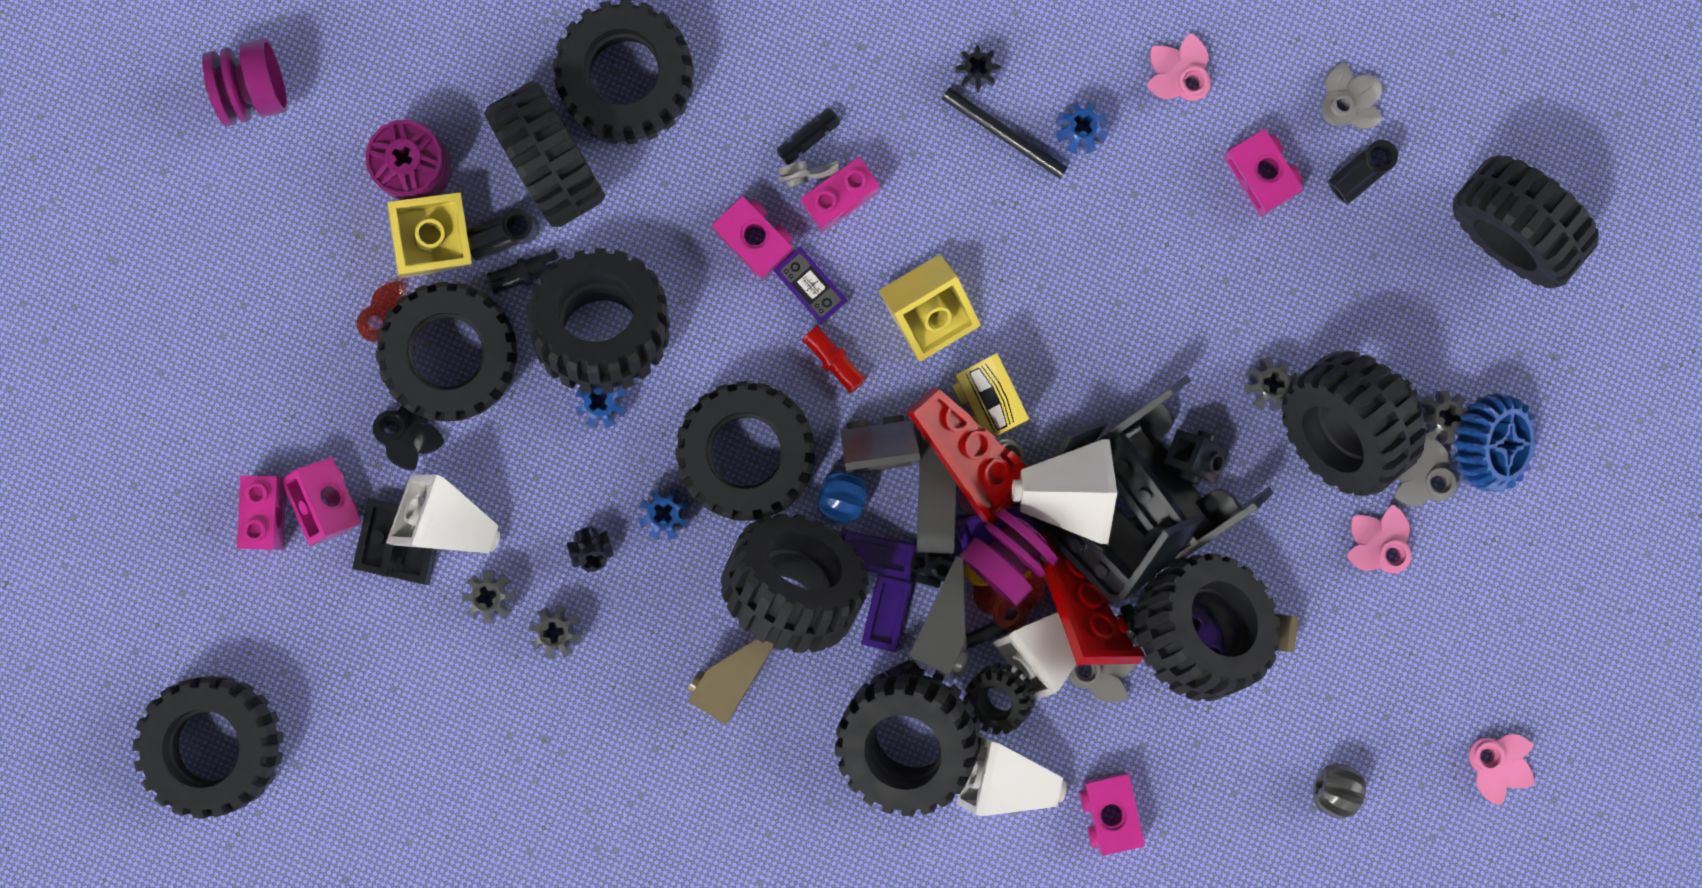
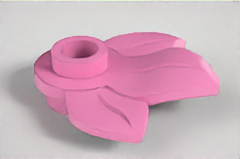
M1189 33L1179 50L1167 46H1153L1150 52V60L1153 70L1157 75L1149 80L1146 85L1147 88L1161 99L1169 100L1179 96L1188 101L1202 99L1208 93L1211 85L1210 76L1205 70L1209 55L1203 43L1195 35ZM1188 78L1196 79L1198 88L1189 89L1186 86V80Z
M1391 505L1385 511L1381 520L1365 515L1352 517L1351 533L1358 545L1353 547L1346 554V557L1356 568L1364 571L1380 568L1387 573H1398L1408 567L1411 561V549L1406 542L1410 534V525L1399 508ZM1390 548L1395 549L1398 553V558L1394 562H1390L1386 557V553Z
M1507 734L1498 740L1486 737L1476 740L1471 745L1468 758L1471 766L1477 771L1476 786L1479 792L1491 803L1502 805L1507 787L1520 789L1531 787L1535 784L1531 768L1523 759L1533 747V744L1525 737L1517 734ZM1485 749H1489L1492 753V757L1488 762L1481 760V753Z

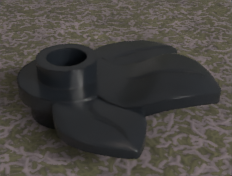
M401 406L397 411H385L374 420V437L379 443L385 445L388 459L401 469L416 470L418 454L432 453L444 445L442 435L427 422V418L412 413L404 408V406ZM389 425H395L398 427V430L395 434H387L385 428Z

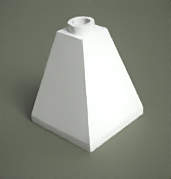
M1109 439L1099 440L1021 470L1020 480H1013L1012 500L1013 502H1019L1020 512L1097 543L1108 544L1117 498Z
M410 475L386 543L395 546L489 553L496 549L500 540V532L497 531L499 526L444 477L439 475Z
M1058 612L1005 634L991 642L1007 664L1013 665V672L1019 668L1023 671L1020 678L1022 680L1027 677L1030 679L1031 683L1027 689L1034 688L1035 695L1033 698L1035 700L1059 691L1076 665Z
M978 735L981 739V744L976 758L977 761L966 786L958 794L957 805L975 815L988 816L1057 807L1058 802H1063L1067 784L1061 776L995 741Z

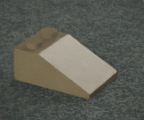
M755 639L707 669L706 672L702 670L697 672L687 688V691L692 693L688 702L726 725L773 650L774 644L767 641L762 643Z

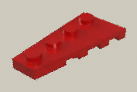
M931 388L906 411L984 523H993L996 520L995 514L1000 508L1006 511L1015 503L1012 500L1013 480H1020L1021 470L1027 468V466L1020 461L1021 459L1015 453L1001 445L995 439L996 437L987 429L980 427L973 421L972 417L940 389Z
M1039 533L1058 557V562L1053 567L1047 565L1041 559L1039 561L1046 572L1045 578L1076 664H1139L1145 654L1141 647H1134L1128 638L1129 628L1123 618L1117 619L1107 604L1109 600L1098 591L1044 533Z

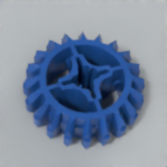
M1499 393L1478 397L1476 403L1468 404V414L1461 415L1462 425L1459 428H1455L1458 432V439L1453 442L1457 446V452L1453 458L1459 461L1457 471L1463 473L1464 481L1469 482L1471 486L1479 490L1504 492L1507 488L1514 489L1517 481H1523L1524 471L1531 470L1529 462L1531 458L1536 457L1533 453V448L1538 443L1534 440V434L1538 428L1532 425L1535 415L1529 413V405L1523 404L1521 399Z

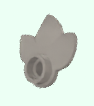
M1341 63L1334 67L1325 80L1328 95L1323 99L1321 107L1324 120L1334 126L1351 124L1363 130L1371 129L1380 123L1383 118L1373 105L1382 93L1381 80L1372 75L1354 77L1346 63ZM1337 103H1339L1345 111L1339 110L1337 107Z
M806 160L779 167L781 177H777L779 183L786 181L787 188L808 182L807 177L814 179L824 178L835 174L839 170V160L809 169Z
M1426 437L1422 456L1417 460L1416 464L1398 478L1402 484L1396 490L1394 497L1401 503L1408 506H1420L1429 499L1443 501L1455 493L1457 478L1455 473L1448 467V452L1436 439L1431 441ZM1435 476L1441 477L1444 482L1440 490L1435 489L1432 485V480Z
M1076 664L1068 678L1075 686L1088 688L1093 696L1100 701L1120 702L1127 699L1126 689L1120 679L1130 673L1136 664L1090 665L1091 672L1086 677L1079 675L1078 667L1080 665Z

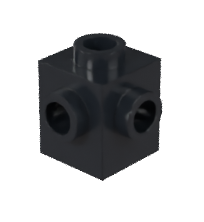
M1177 429L1164 463L1181 471L1179 478L1187 482L1199 485L1201 480L1216 484L1229 450L1216 444L1218 437L1201 430H1197V433L1193 434Z

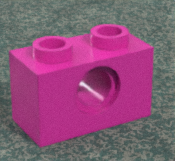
M1265 128L1230 149L1223 156L1260 217L1304 190L1301 186L1303 179L1300 172L1293 164H1287L1281 154L1284 152L1281 142L1275 134L1269 135ZM1258 164H1270L1274 169V178L1269 180L1262 178L1258 173Z
M858 157L801 197L800 202L819 231L823 233L880 193V185L862 159Z
M742 196L711 226L713 231L763 282L776 267L794 252L793 247L790 245L793 238L781 225L778 224L775 228L772 227L765 219L768 212L757 200L753 198L748 202ZM752 228H760L766 234L764 241L759 245H751L745 240L746 233Z
M333 457L298 468L281 479V483L309 546L345 534L361 524L358 507L351 500L344 484L343 473L337 467ZM321 496L325 498L327 505L323 503Z
M240 475L238 549L283 550L286 492L281 483L282 477Z
M1123 771L1083 780L1085 790L1079 791V797L1083 812L1090 811L1093 825L1087 827L1091 848L1098 847L1099 853L1104 856L1145 847L1129 774ZM1110 804L1117 805L1120 811L1118 819L1113 823H1104L1101 819L1102 809Z

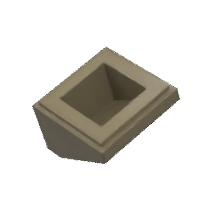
M1275 614V617H1279L1280 630L1277 631V636H1280V644L1277 651L1293 653L1298 619L1296 616Z

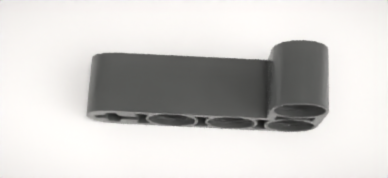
M920 432L917 552L953 554L956 482Z

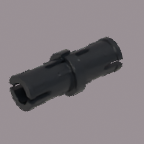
M556 249L527 260L522 257L517 259V263L494 272H488L489 282H495L504 278V281L491 285L494 294H499V292L523 283L526 286L534 284L533 280L540 278L539 276L547 268L554 270L556 268L555 262L548 265L545 264L559 259Z

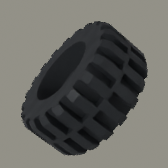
M609 0L600 3L601 9L594 12L589 7L580 13L582 19L577 24L571 21L566 27L567 36L565 39L560 38L556 46L558 57L553 59V71L556 75L554 83L563 105L572 119L579 126L581 125L585 128L587 133L596 138L598 136L603 137L606 142L617 144L618 141H626L629 145L638 144V139L645 137L648 138V141L658 137L657 132L663 128L668 131L675 125L674 119L677 115H683L688 107L686 101L688 97L692 96L694 67L683 34L677 26L675 27L672 24L671 19L662 11L660 13L655 12L653 6L643 2L640 6L633 5L632 0H621L620 5H612ZM627 41L644 45L652 52L658 65V77L652 90L642 99L629 104H613L600 97L591 82V67L596 57L605 48L615 43Z
M528 82L487 107L484 114L491 129L550 226L562 227L602 203L606 196L539 82Z
M1497 155L1485 160L1453 199L1452 211H1454V217L1460 222V227L1463 231L1471 236L1470 239L1476 245L1483 248L1487 255L1500 262V265L1504 268L1510 269L1520 278L1527 279L1537 286L1542 285L1544 288L1550 289L1565 285L1598 246L1599 230L1596 228L1594 219L1588 216V211L1585 207L1580 205L1569 191L1566 192L1560 187V184L1554 179L1548 178L1542 171L1528 166L1522 160H1514L1511 156Z
M595 248V253L585 254V250L574 252L575 257L569 260L566 257L560 258L555 261L556 268L554 270L547 268L539 276L541 285L535 284L530 293L531 301L527 304L528 327L536 356L539 362L544 364L546 372L552 378L560 376L561 384L571 389L576 384L580 385L581 392L593 393L594 388H602L603 394L614 392L613 387L622 385L623 389L634 385V378L638 376L640 379L646 378L651 373L650 364L658 365L663 358V349L668 346L670 337L666 295L663 287L659 286L656 274L649 269L646 271L645 263L638 258L633 257L630 261L628 260L627 253L615 250L614 254L607 253L606 248ZM595 301L616 302L626 307L633 314V318L625 330L617 336L604 341L579 339L570 334L565 329V326L570 316L577 309Z
M436 282L434 285H423L415 288L416 291L409 295L405 294L397 301L398 304L388 311L384 317L385 322L382 329L378 331L376 339L378 340V348L375 351L382 382L386 384L393 398L401 403L404 408L427 419L445 422L462 421L482 414L502 398L514 377L518 360L517 340L509 319L501 307L487 294L471 288L469 285ZM443 318H453L467 323L477 333L482 345V359L476 373L468 381L452 387L438 386L426 380L416 368L413 358V346L419 332L427 324Z
M1335 351L1321 358L1289 384L1282 402V411H1284L1282 416L1283 426L1287 427V437L1290 443H1294L1299 458L1301 460L1304 459L1309 465L1308 469L1315 475L1319 474L1323 478V482L1329 486H1337L1339 491L1346 494L1354 493V495L1358 496L1375 495L1392 484L1416 464L1417 460L1422 456L1426 439V429L1422 428L1424 425L1423 414L1417 410L1418 402L1414 395H1410L1405 389L1406 384L1400 377L1397 379L1391 373L1392 370L1385 364L1379 365L1376 363V358L1369 355L1360 356V353L1356 351Z
M737 381L736 384H724L716 387V390L713 392L705 393L698 399L699 402L692 409L690 408L684 416L685 420L682 427H679L677 434L678 443L677 448H675L676 460L679 466L678 472L692 497L709 511L738 521H756L769 515H776L794 503L808 485L815 464L813 433L800 407L782 391L759 382L756 384L748 383V381ZM739 418H754L766 423L775 432L780 444V459L775 471L763 482L752 486H740L725 480L717 471L712 459V445L717 433L724 425Z
M776 514L773 518L769 515L747 525L734 545L720 580L723 600L725 603H728L727 609L731 616L739 619V626L746 632L750 630L754 633L755 639L760 642H770L774 644L773 648L779 650L789 648L793 650V653H805L808 649L813 653L838 644L847 635L867 597V587L869 585L867 570H865L866 567L861 555L856 556V548L850 541L845 542L842 539L841 533L835 529L832 531L824 527L825 523L818 520L812 522L806 520V516L797 514L793 517H788L787 514ZM783 577L795 580L803 586H805L807 589L798 587L788 582Z
M1207 553L1203 556L1200 554L1191 556L1157 574L1156 578L1150 580L1144 587V594L1140 595L1137 603V609L1140 612L1135 614V628H1139L1140 634L1136 636L1138 647H1143L1146 656L1143 659L1148 667L1152 665L1156 671L1154 676L1161 683L1168 682L1171 691L1178 695L1186 693L1185 697L1191 700L1200 701L1204 699L1206 701H1215L1252 686V684L1260 681L1266 675L1267 669L1272 668L1276 660V654L1273 652L1279 650L1280 636H1277V631L1280 630V620L1274 614L1275 602L1273 598H1268L1265 592L1268 588L1262 580L1257 581L1253 577L1254 572L1245 565L1239 567L1238 561L1227 556L1221 558L1220 555L1214 553ZM1193 600L1206 606L1216 617L1223 635V651L1221 655L1209 649L1198 636L1192 620Z
M904 668L892 669L889 676L882 672L874 676L869 684L864 683L856 692L854 698L851 699L836 731V735L839 738L835 743V755L842 757L838 764L841 775L850 776L847 785L854 793L860 790L865 795L863 801L868 805L872 806L876 802L883 806L882 812L891 815L894 809L901 810L902 816L913 817L916 810L919 809L923 815L933 813L938 804L940 807H945L951 803L955 794H960L966 786L980 750L981 739L978 737L980 724L978 718L971 717L974 707L970 700L962 701L959 698L962 690L955 684H952L950 688L942 682L945 677L934 673L932 678L924 676L925 670L920 668H913L911 674H905ZM892 716H909L922 721L935 733L940 743L941 755L939 759L923 767H908L895 762L880 747L876 736L878 723Z
M206 676L188 679L160 692L161 697L152 700L145 708L148 712L147 716L139 718L135 729L141 731L140 738L133 739L132 751H139L140 760L134 761L136 772L142 770L146 779L141 784L145 790H154L157 794L154 800L162 807L166 805L172 806L173 813L181 816L191 814L193 818L199 819L226 815L258 799L265 792V786L271 784L277 775L274 769L276 765L281 764L283 753L278 752L279 744L284 742L283 732H277L275 723L280 721L276 711L270 712L267 705L269 701L263 694L256 695L253 692L254 687L245 682H235V678L226 676ZM202 712H214L226 718L235 729L239 740V757L233 771L224 778L215 781H205L193 775L183 763L179 751V738L182 728L189 718Z

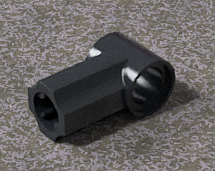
M1377 140L1371 143L1363 152L1327 181L1331 191L1346 205L1350 204L1396 165L1398 150L1394 144L1387 140ZM1373 150H1381L1386 154L1388 161L1385 167L1373 164L1371 161V152Z
M515 208L510 209L501 217L468 229L469 248L474 260L484 259L519 244L531 243L539 234V222L525 210ZM524 217L528 223L527 230L522 235L516 236L512 229L513 223L517 219Z

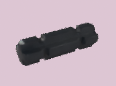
M830 108L825 109L818 115V120L815 121L813 119L791 137L792 140L790 142L785 141L776 150L778 156L787 165L791 164L799 157L798 153L806 152L825 136L827 130L831 132L839 125L840 120Z

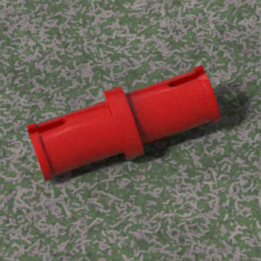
M819 325L802 339V342L823 363L821 367L826 372L830 371L846 388L849 394L857 390L866 381L867 378L847 359V352L843 348L838 349L821 330Z

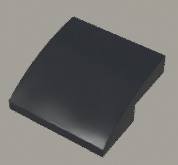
M368 498L352 569L429 585L437 549L395 546L386 543L400 505Z

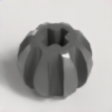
M1271 357L1259 359L1261 371L1254 366H1250L1245 374L1253 380V385H1244L1246 396L1252 392L1255 393L1257 398L1252 404L1261 410L1264 408L1266 401L1269 402L1271 411L1282 409L1281 397L1285 396L1287 387L1297 378L1296 373L1291 376L1286 374V368L1290 364L1282 359L1278 361L1276 367L1273 366ZM1273 376L1272 382L1278 384V388L1269 392L1270 388L1264 385V380Z
M1448 390L1436 391V401L1427 396L1420 405L1426 410V415L1423 414L1424 423L1428 427L1426 437L1434 441L1439 434L1441 444H1451L1455 442L1454 434L1458 436L1455 428H1459L1462 425L1461 415L1468 414V410L1465 411L1462 406L1467 400L1458 393L1451 400ZM1446 411V416L1451 418V422L1444 424L1445 419L1439 416L1440 412Z
M483 570L482 582L473 574L466 582L472 587V592L470 594L462 592V603L472 602V608L466 613L475 620L479 613L482 612L484 624H495L496 611L505 619L512 612V610L506 607V601L516 602V591L510 593L505 591L507 584L512 581L503 574L496 582L494 578L495 570ZM485 588L488 591H495L497 594L492 599L493 606L490 602L483 603L482 597L486 595Z
M556 605L555 615L552 616L546 606L537 612L542 619L541 624L530 621L528 631H536L538 634V638L530 641L535 651L544 644L546 652L543 657L555 659L557 648L560 649L563 657L566 658L574 653L569 646V641L573 640L576 643H581L583 633L577 634L572 630L573 626L581 623L576 614L569 620H566L565 612L567 607ZM553 622H555L557 628L563 627L564 635L558 636V642H556L555 637H549L547 631L553 628Z
M1338 763L1326 766L1317 776L1313 787V801L1321 812L1332 818L1344 819L1354 816L1361 808L1366 795V782L1360 772L1351 766Z

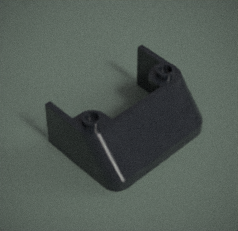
M1187 375L1099 439L1110 440L1117 490L1148 532L1158 526L1169 528L1197 514L1203 519L1175 559H1183L1256 511L1274 493L1268 487L1243 505H1240L1232 493L1224 489L1212 490L1201 497L1190 482L1179 478L1181 471L1164 463L1168 451L1159 439L1171 430L1174 422L1173 414L1164 401L1191 381Z
M1102 418L1067 432L1051 458L1096 442L1107 422ZM1115 507L1108 544H1100L1030 516V520L1106 599L1112 602H1120L1131 597L1173 561L1203 520L1197 514L1169 528L1165 526L1155 527L1144 536Z

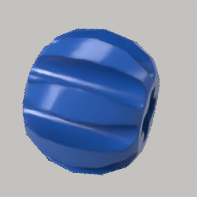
M1078 101L1067 105L1071 115L1059 112L1055 123L1065 129L1058 130L1055 134L1059 143L1063 140L1070 141V145L1066 150L1076 154L1077 147L1081 146L1084 148L1085 154L1097 151L1093 140L1101 144L1105 142L1108 132L1102 130L1099 126L1107 125L1108 121L1105 113L1101 115L1094 114L1093 111L1097 105L1087 101L1086 109H1082ZM1087 123L1089 127L1086 132L1082 131L1078 134L1074 130L1077 124Z
M578 387L575 397H581L584 401L582 406L575 407L578 416L580 417L588 412L590 416L586 425L594 428L598 427L601 417L604 420L606 429L616 425L617 423L613 418L614 412L624 417L628 408L622 407L619 404L620 398L628 397L623 387L615 392L604 394L602 388H594L593 393L581 392L580 387ZM596 394L603 396L607 394L608 397L605 400L608 406L607 409H596L594 407L597 404V400L594 398Z
M846 470L830 472L824 478L817 501L818 510L825 518L835 523L855 521L861 515L868 491L866 482L860 475L854 472L846 473Z
M660 487L650 490L654 496L653 503L649 504L642 498L638 507L648 511L647 517L638 518L641 528L652 523L654 528L649 536L657 540L660 539V534L664 529L668 532L669 541L679 537L675 530L676 524H681L687 529L691 522V519H683L681 516L683 510L691 509L688 499L680 504H676L675 500L680 491L670 487L666 498L662 497ZM660 505L666 508L670 505L673 509L670 515L673 519L670 522L666 520L658 522L657 518L660 513L657 508Z

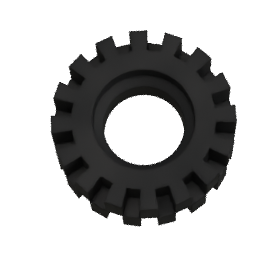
M995 663L991 668L988 665L970 681L965 689L967 694L964 696V700H970L974 707L973 713L983 723L981 730L985 732L992 727V734L999 735L1002 730L1004 734H1008L1013 729L1016 730L1032 712L1030 710L1035 704V700H1031L1035 695L1034 688L1027 689L1031 681L1028 677L1024 680L1020 678L1023 671L1019 668L1014 673L1011 672L1013 665L1006 664L1003 668H1001V663ZM992 687L1003 689L1011 699V708L1003 711L993 706L988 698V690Z

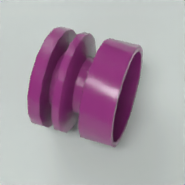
M266 38L242 43L239 51L240 61L237 60L229 47L221 49L220 56L215 50L203 54L202 65L206 92L217 117L225 127L236 124L237 116L242 122L249 121L251 119V103L262 118L287 111V95L280 66L274 50Z
M394 120L381 126L370 138L365 151L366 168L371 179L382 190L398 201L439 195L446 188L451 175V158L445 145L427 127L412 120ZM402 154L404 156L409 155L413 159L409 165L407 163L402 164L399 161V157Z
M1000 508L995 517L1005 529L1001 531L998 527L988 522L985 528L994 539L991 545L974 537L959 556L990 587L1017 607L1033 590L1029 581L1024 577V573L1028 570L1034 575L1043 578L1046 572L1036 560L1039 558L1047 565L1053 567L1058 562V557L1049 548L1047 541L1023 519L1017 518Z

